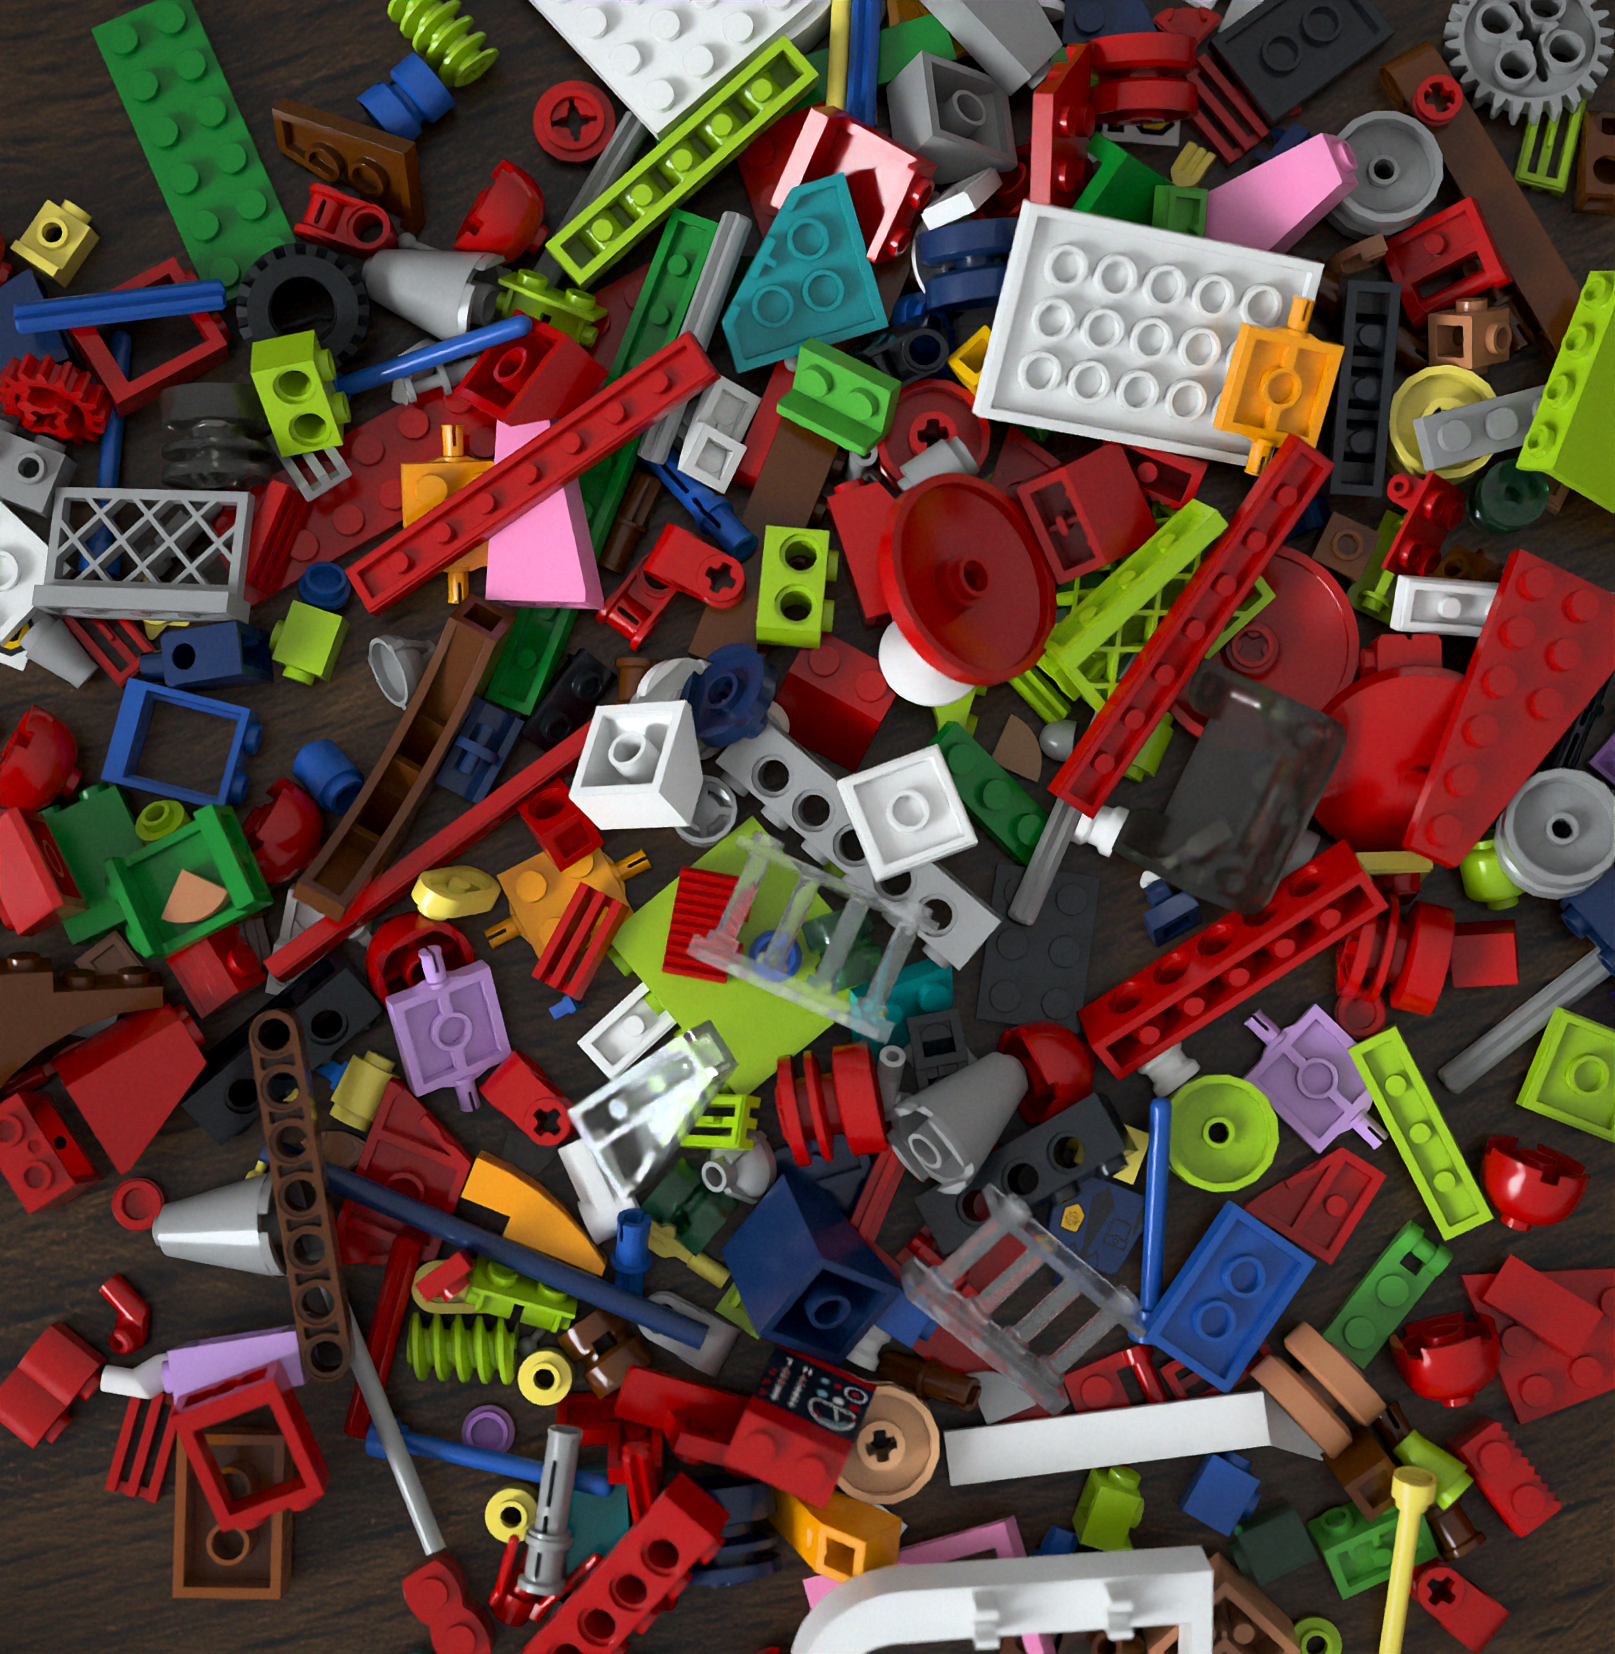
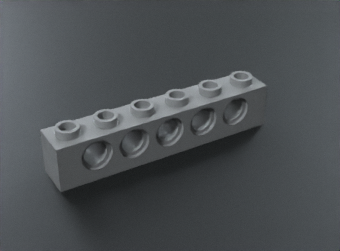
M769 717L767 726L760 735L753 739L743 737L741 740L729 745L715 761L725 770L720 777L728 786L743 797L749 791L765 804L761 813L782 831H785L789 826L796 830L806 839L801 844V847L811 857L824 866L831 860L846 873L841 881L853 893L863 900L872 895L886 907V910L881 914L885 920L904 935L910 930L914 931L927 942L922 948L924 953L943 969L947 970L952 964L960 971L1005 919L938 861L910 870L911 885L906 893L896 894L891 892L886 887L884 880L876 883L867 858L854 859L844 849V838L850 830L854 829V826L837 787V782L840 778ZM773 760L784 763L789 771V781L780 791L769 788L763 777L765 767ZM814 794L825 798L830 807L829 817L822 825L810 823L804 815L805 801ZM941 899L950 906L952 920L947 927L935 928L926 921L924 908L929 900Z

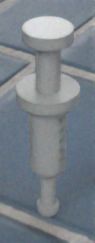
M481 355L458 362V364H452V366L444 367L443 364L435 366L437 374L411 382L409 376L402 378L410 402L417 401L416 394L440 386L446 396L452 394L451 387L456 386L462 381Z

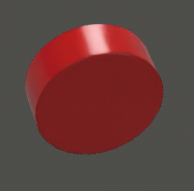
M1362 987L1359 988L1354 998L1338 996L1332 1007L1333 1021L1352 1039L1364 1040L1379 1033L1387 1020V1007L1383 998L1379 995L1375 1003L1364 1002L1361 994Z
M148 1177L132 1178L123 1182L116 1189L112 1198V1211L116 1220L125 1228L135 1231L152 1228L155 1216L160 1214L162 1207L168 1203V1197L162 1185L156 1180Z

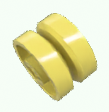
M1453 365L1426 367L1407 378L1391 398L1385 465L1388 472L1393 476L1399 473H1408L1424 480L1428 471L1424 469L1413 419L1496 398L1491 386L1471 370ZM1493 454L1430 471L1457 486L1480 470Z

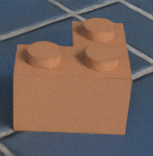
M1219 1552L1214 1554L1208 1560L1213 1570L1212 1654H1222L1223 1652L1226 1654H1298L1301 1649L1292 1620ZM1179 1624L1142 1626L1149 1654H1178Z

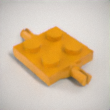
M1293 296L1294 299L1286 326L1266 328L1241 323L1213 426L1221 431L1243 435L1253 442L1246 468L1244 469V472L1247 474L1261 476L1269 464L1273 447L1280 448L1289 433L1299 436L1313 448H1316L1345 347L1334 342L1317 339L1307 332L1314 304H1316L1315 300Z
M441 424L443 456H438L427 462L401 463L403 529L494 466V459L478 460L464 455V424H453V434L451 424ZM489 539L443 570V572H448V603L457 604L459 601L462 602L469 594L468 572L488 565Z
M599 847L560 873L543 851L496 875L509 900L511 917L483 930L487 938H491L506 930L503 934L489 940L491 947L496 949V947L521 935L532 945L540 959L580 882L630 907L623 920L625 922L634 914V911L627 900L626 884L624 881L652 868L648 859L629 868L630 865L646 858L645 852L641 848L639 851L614 863ZM604 907L590 934L591 939L585 949L590 946L609 908Z

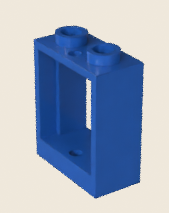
M128 677L101 779L116 785L201 807L213 803L232 806L234 810L235 804L242 805L247 795L250 776L244 774L249 753L255 755L262 740L263 724L258 723L260 714L242 706ZM156 701L237 722L217 796L136 775Z

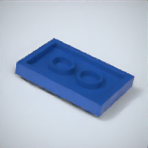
M1228 1200L1138 1333L1225 1394H1228L1317 1261L1238 1205Z

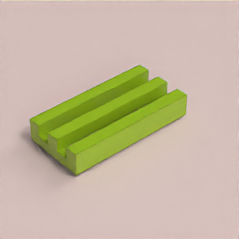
M1581 97L1582 101L1578 111L1570 113L1555 178L1547 177L1546 174L1559 120L1553 122L1548 116L1535 173H1530L1527 171L1539 121L1537 126H1532L1527 115L1513 173V178L1519 187L1527 185L1531 186V190L1551 191V195L1558 197L1564 194L1587 99Z
M683 1093L674 1145L693 1149L753 1151L754 1140L746 1139L747 1129L756 1130L758 1119L749 1117L750 1109H759L761 1098L747 1094ZM693 1106L735 1108L734 1117L693 1116L692 1112ZM690 1127L732 1129L731 1136L689 1135Z

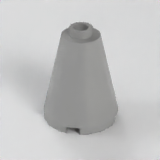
M381 249L374 257L371 256L366 260L362 269L361 280L364 287H366L369 299L444 341L504 320L502 312L495 309V302L502 289L508 291L509 288L497 282L499 278L512 273V270L498 265L506 261L503 255L489 252ZM484 349V350H481V351H478V352H475V353L470 354V355H471V356H479V355H482V353L485 351V349Z
M992 1052L897 1103L885 1115V1122L891 1120L893 1129L886 1135L890 1146L899 1160L922 1182L930 1176L942 1183L937 1191L944 1194L960 1193L971 1184L1028 1090V1082L1024 1066L1011 1055Z
M271 1172L167 1203L162 1207L160 1214L154 1218L152 1226L153 1239L166 1256L278 1278L288 1276ZM295 1180L289 1188L291 1200L300 1207H306L302 1187L299 1181ZM299 1238L298 1249L304 1256L305 1250Z

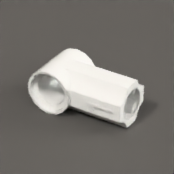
M599 1130L558 1149V1153L580 1199L577 1202L579 1211L596 1245L617 1236V1216L619 1212L629 1208L640 1209L630 1185L626 1180L622 1181L614 1159Z

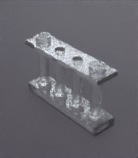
M755 830L752 838L740 834L736 846L750 853L746 865L716 931L710 929L706 938L694 934L686 954L869 1038L886 1044L895 1024L885 1019L889 1010L884 1006L918 930L932 936L936 934L940 923L930 919L933 910L903 897L901 904L897 905L781 852L785 843ZM772 863L800 877L766 952H759L755 961L736 952L740 942L735 939L768 866ZM819 885L848 897L849 900L815 976L809 974L806 983L786 975L789 964L785 963ZM870 907L899 920L865 998L859 996L854 1006L835 997L839 987L834 984Z
M990 1183L982 1190L992 1216L989 1221L940 1266L932 1265L929 1268L913 1255L898 1271L907 1299L1055 1417L1070 1404L1062 1382L1066 1378L1064 1372L1114 1326L1120 1323L1139 1340L1147 1334L1139 1314L1142 1305L1126 1286L1120 1284L1115 1288L1032 1218L1033 1214L1029 1207L1017 1195L1009 1193L1005 1196ZM1008 1232L1029 1248L977 1297L970 1295L966 1298L955 1289L954 1282ZM1045 1263L1065 1278L1014 1327L1007 1325L1003 1328L993 1320L991 1313ZM1082 1293L1102 1308L1051 1356L1044 1354L1038 1357L1029 1349L1028 1342Z

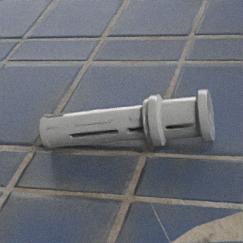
M553 1424L548 1427L549 1435L535 1523L531 1524L525 1531L524 1540L529 1544L525 1572L518 1576L517 1582L518 1587L523 1591L537 1595L555 1596L561 1595L566 1591L567 1583L562 1578L566 1550L571 1549L573 1546L574 1538L567 1525L583 1430L563 1424Z

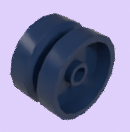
M1019 217L969 220L929 230L918 235L922 264L936 269L955 268V270L936 274L924 283L927 310L929 312L961 311L998 306L1008 262H1005V260L1010 258Z

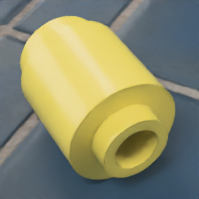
M367 1050L364 1058L353 1054L331 1098L334 1105L329 1114L347 1125L368 1132L375 1119L388 1081L392 1076L398 1079L401 1078L392 1072L396 1063L371 1050Z
M549 1346L539 1348L531 1353L522 1363L518 1373V1384L521 1392L529 1401L538 1405H552L559 1402L571 1389L575 1380L574 1363L565 1351ZM540 1369L550 1370L555 1377L553 1386L548 1388L539 1384L535 1378L536 1372Z
M511 1482L497 1490L489 1501L485 1512L486 1525L495 1538L508 1543L509 1537L512 1534H517L520 1538L519 1542L524 1540L525 1531L531 1524L535 1523L539 1499V1493L536 1489L523 1482ZM507 1507L517 1508L522 1515L521 1522L515 1523L508 1520L503 1510Z

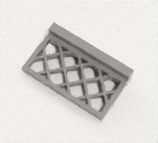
M56 487L44 585H34L32 606L56 617L202 623L239 621L248 624L251 603L243 600L255 495L250 492ZM71 501L88 502L97 514L76 532L69 524ZM99 502H109V503L106 504L104 507H102V505H101ZM136 503L145 515L127 532L123 533L111 517L125 504ZM147 503H156V505L151 509ZM175 504H184L193 517L171 535L159 519ZM195 505H205V506H204L202 509L199 510ZM224 505L237 506L235 524L220 537L207 520ZM106 524L117 538V541L96 558L84 542L101 526ZM153 525L166 542L144 560L132 543ZM202 527L214 544L193 562L180 545L198 528ZM76 549H79L90 566L74 580L62 579L64 560ZM126 550L138 567L123 581H114L105 568ZM174 551L187 568L171 583H162L153 570ZM223 553L230 562L228 585L210 584L202 574V571ZM99 575L103 581L93 579ZM146 576L150 580V582H141ZM194 578L199 582V584H188Z

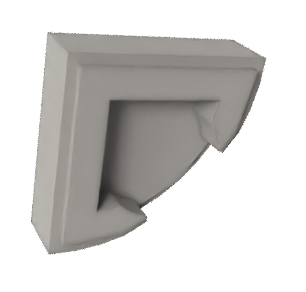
M987 1369L966 1373L967 1376L978 1378L981 1382L979 1384L981 1386V1394L978 1404L987 1425L1037 1405L1029 1390L1018 1380L1005 1373Z

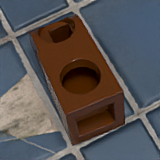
M1586 110L1583 114L1579 131L1578 150L1580 156L1577 161V188L1573 193V212L1615 215V112Z

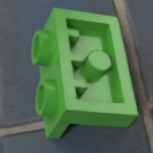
M810 337L800 346L793 387L778 401L776 412L796 422L798 425L841 445L849 451L866 456L891 432L902 382Z
M1351 1501L1341 1507L1329 1509L1323 1515L1307 1523L1312 1537L1320 1548L1333 1583L1343 1600L1390 1579L1400 1510L1396 1505L1369 1523L1355 1502ZM1421 1513L1414 1567L1440 1556L1423 1513Z

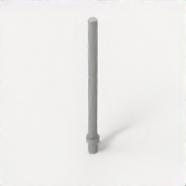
M313 1233L301 1235L300 1240L306 1252L304 1257L309 1260L323 1258L325 1254L323 1240ZM320 1287L330 1312L334 1308L333 1296L327 1289ZM349 1304L356 1344L355 1357L351 1363V1368L427 1556L445 1548L446 1544Z

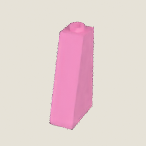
M1320 133L1209 191L1204 237L1285 254L1359 185L1353 170L1358 168V164L1352 148L1346 140L1340 141L1339 136Z
M561 418L513 427L497 420L494 466L558 422ZM578 477L489 538L485 600L503 607L603 609L604 597Z

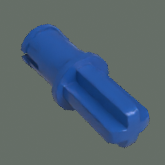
M629 1208L622 1210L617 1216V1242L615 1250L610 1255V1264L616 1270L614 1285L643 1297L645 1272L652 1266V1255L648 1252L652 1218L650 1214L646 1215V1211L642 1209Z

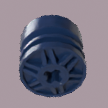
M720 1474L690 1478L730 1513L731 1516L720 1531V1534L726 1541L706 1565L697 1559L689 1567L688 1570L694 1576L687 1585L728 1587L749 1583L754 1579L780 1572L782 1569L781 1554L775 1551L761 1550L778 1544L780 1541L779 1532L766 1528H754V1521H759L776 1514L775 1486L754 1476L752 1479H743L732 1474ZM669 1484L663 1486L662 1492L667 1488ZM668 1543L669 1547L677 1549L673 1543Z

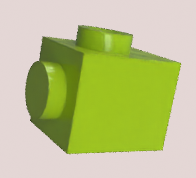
M293 600L286 620L279 619L273 629L269 643V649L274 650L272 660L285 667L282 675L289 679L310 686L313 685L315 677L329 682L350 623L342 616Z

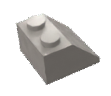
M921 50L886 86L892 139L938 165L931 179L934 181V184L942 185L961 181L989 167L996 168L998 173L1008 172L1018 165L1008 94L990 75Z

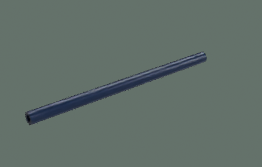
M281 1141L283 1148L287 1152L292 1154L305 1152ZM265 1142L259 1156V1161L270 1165ZM326 1160L331 1192L700 1351L710 1328L709 1325Z

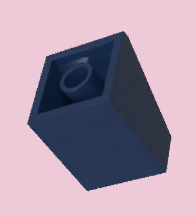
M782 1174L721 1249L756 1335L839 1366L903 1291L897 1279L823 1190L785 1174Z

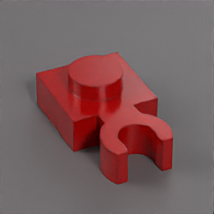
M463 1248L416 1283L415 1287L427 1302L438 1294L447 1302L472 1283L466 1276V1273L474 1268L476 1264Z

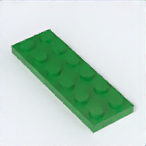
M156 0L91 28L198 277L200 280L216 278L222 280L226 294L225 308L237 303L241 282L246 272L260 256L280 245L295 243L297 239L193 1Z

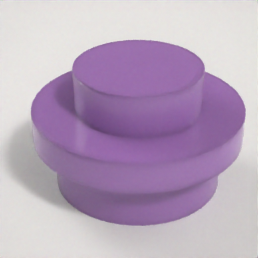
M488 1404L475 1408L467 1415L462 1426L464 1444L506 1452L515 1438V1424L512 1417L505 1409L497 1405Z

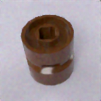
M597 1307L558 1336L556 1340L573 1363L583 1362L586 1366L582 1376L600 1400L622 1385L628 1368L631 1365L635 1364L646 1367L655 1357L638 1334L628 1335L626 1327L629 1321ZM606 1333L614 1345L598 1355L592 1343Z

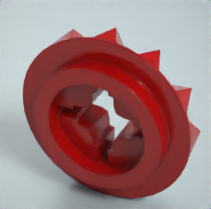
M566 81L551 87L541 96L534 110L533 128L543 150L559 162L568 161L581 165L585 160L601 156L614 134L616 118L610 100L599 88L583 81ZM570 104H575V109L578 111L581 119H589L590 121L589 124L581 126V135H579V141L575 142L574 136H571L569 128H560L561 123L569 120Z

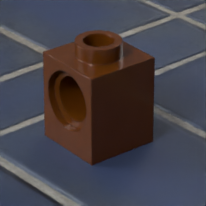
M1333 511L1324 520L1325 525L1318 529L1306 555L1323 566L1341 587L1348 589L1360 580L1381 533Z
M1360 1425L1351 1432L1353 1442L1334 1460L1325 1452L1320 1455L1370 1523L1395 1505V1499L1391 1495L1393 1474L1397 1468L1366 1426Z

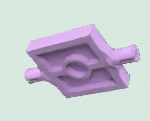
M430 945L427 946L429 952L425 948L418 952L425 973V980H422L416 986L386 997L385 1002L410 1091L416 1097H419L441 1087H455L460 1110L471 1112L473 1111L472 1106L478 1109L482 1104L479 1099L475 1079L488 1068L502 1063L511 1053V1048L490 967L481 959L454 971H446L441 947Z
M1312 1004L1294 1024L1282 1030L1260 1008L1252 1016L1266 1030L1252 1017L1245 1021L1244 1025L1248 1026L1266 1046L1259 1061L1241 1079L1250 1082L1268 1098L1274 1112L1316 1153L1320 1154L1338 1134L1351 1128L1360 1134L1373 1149L1378 1148L1382 1142L1368 1128L1381 1140L1387 1139L1390 1133L1367 1113L1373 1099L1347 1050L1348 1047L1356 1044V1042L1317 1004Z

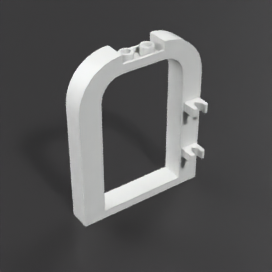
M1201 1545L883 1567L854 1576L825 1595L803 1621L796 1635L791 1654H866L871 1649L894 1643L973 1638L976 1649L999 1648L998 1636L1105 1629L1110 1640L1132 1639V1627L1179 1624L1178 1654H1212L1213 1570Z

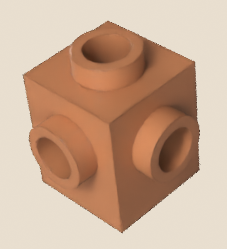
M1462 298L1455 300V308L1428 314L1429 367L1453 365L1471 370L1476 375L1488 373V365L1509 360V347L1512 341V332L1509 326V308L1488 307L1487 298Z

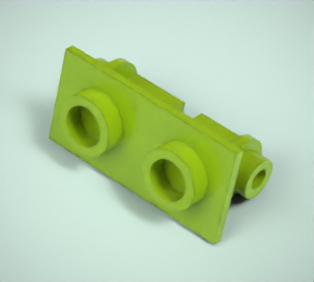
M519 269L518 273L512 272L498 279V284L509 288L508 291L502 289L495 302V309L502 312V318H510L516 309L542 321L543 315L546 314L551 316L550 326L569 335L581 347L584 345L591 348L594 345L598 335V328L591 326V324L607 316L609 313L608 309L595 304L596 297L574 288H567L566 292L547 285L549 279L546 276L528 269Z
M1388 509L1377 529V532L1381 533L1380 538L1362 576L1357 583L1348 589L1346 596L1352 608L1390 625L1398 576L1383 569L1381 565L1408 512H1405L1402 517Z
M477 1256L473 1281L469 1284L465 1297V1303L474 1305L473 1311L510 1319L513 1307L517 1304L524 1306L520 1316V1323L550 1330L553 1333H556L558 1328L568 1330L571 1319H575L578 1298L486 1258Z

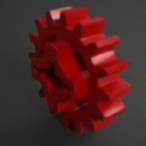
M30 353L25 354L23 361L13 357L10 359L8 366L3 367L0 374V402L5 403L2 412L5 415H16L19 417L16 425L20 428L25 427L35 433V435L44 436L45 433L50 434L55 441L61 444L65 439H70L76 445H82L84 438L95 442L99 433L103 434L112 414L110 408L113 402L112 399L103 396L106 390L104 385L91 384L89 382L92 376L91 373L82 372L69 361H66L63 366L55 364L51 355H45L41 361H38Z

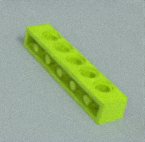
M783 34L545 244L548 253L580 290L585 291L670 216L673 207L678 209L817 87L818 72L786 35Z

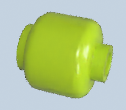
M1496 829L1486 830L1459 864L1467 897L1475 902L1486 903L1489 910H1501L1515 906L1519 903L1518 896L1526 892L1514 885L1499 866L1493 844Z

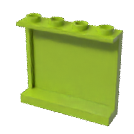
M1590 271L1586 283L1581 290L1580 299L1567 333L1562 340L1559 354L1549 380L1544 387L1541 401L1529 432L1524 439L1523 448L1515 467L1519 470L1545 472L1614 515L1615 271Z
M753 815L691 866V868L745 877L744 889L754 891L748 923L742 921L737 923L734 942L744 944L738 975L728 973L726 984L662 972L679 877L620 925L611 942L613 948L606 953L625 977L634 971L648 987L649 991L642 998L657 1016L667 1010L681 1028L673 1035L692 1058L702 1052L712 1064L714 1069L707 1076L722 1094L736 1093L749 1095L777 1071L778 1056L791 1054L794 1057L850 1010V988L886 975ZM769 930L785 931L792 935L800 945L802 952L800 968L792 978L785 982H766L760 979L750 966V946L755 938L763 932ZM774 946L766 951L765 961L768 965L779 967L785 962L786 954L782 948Z

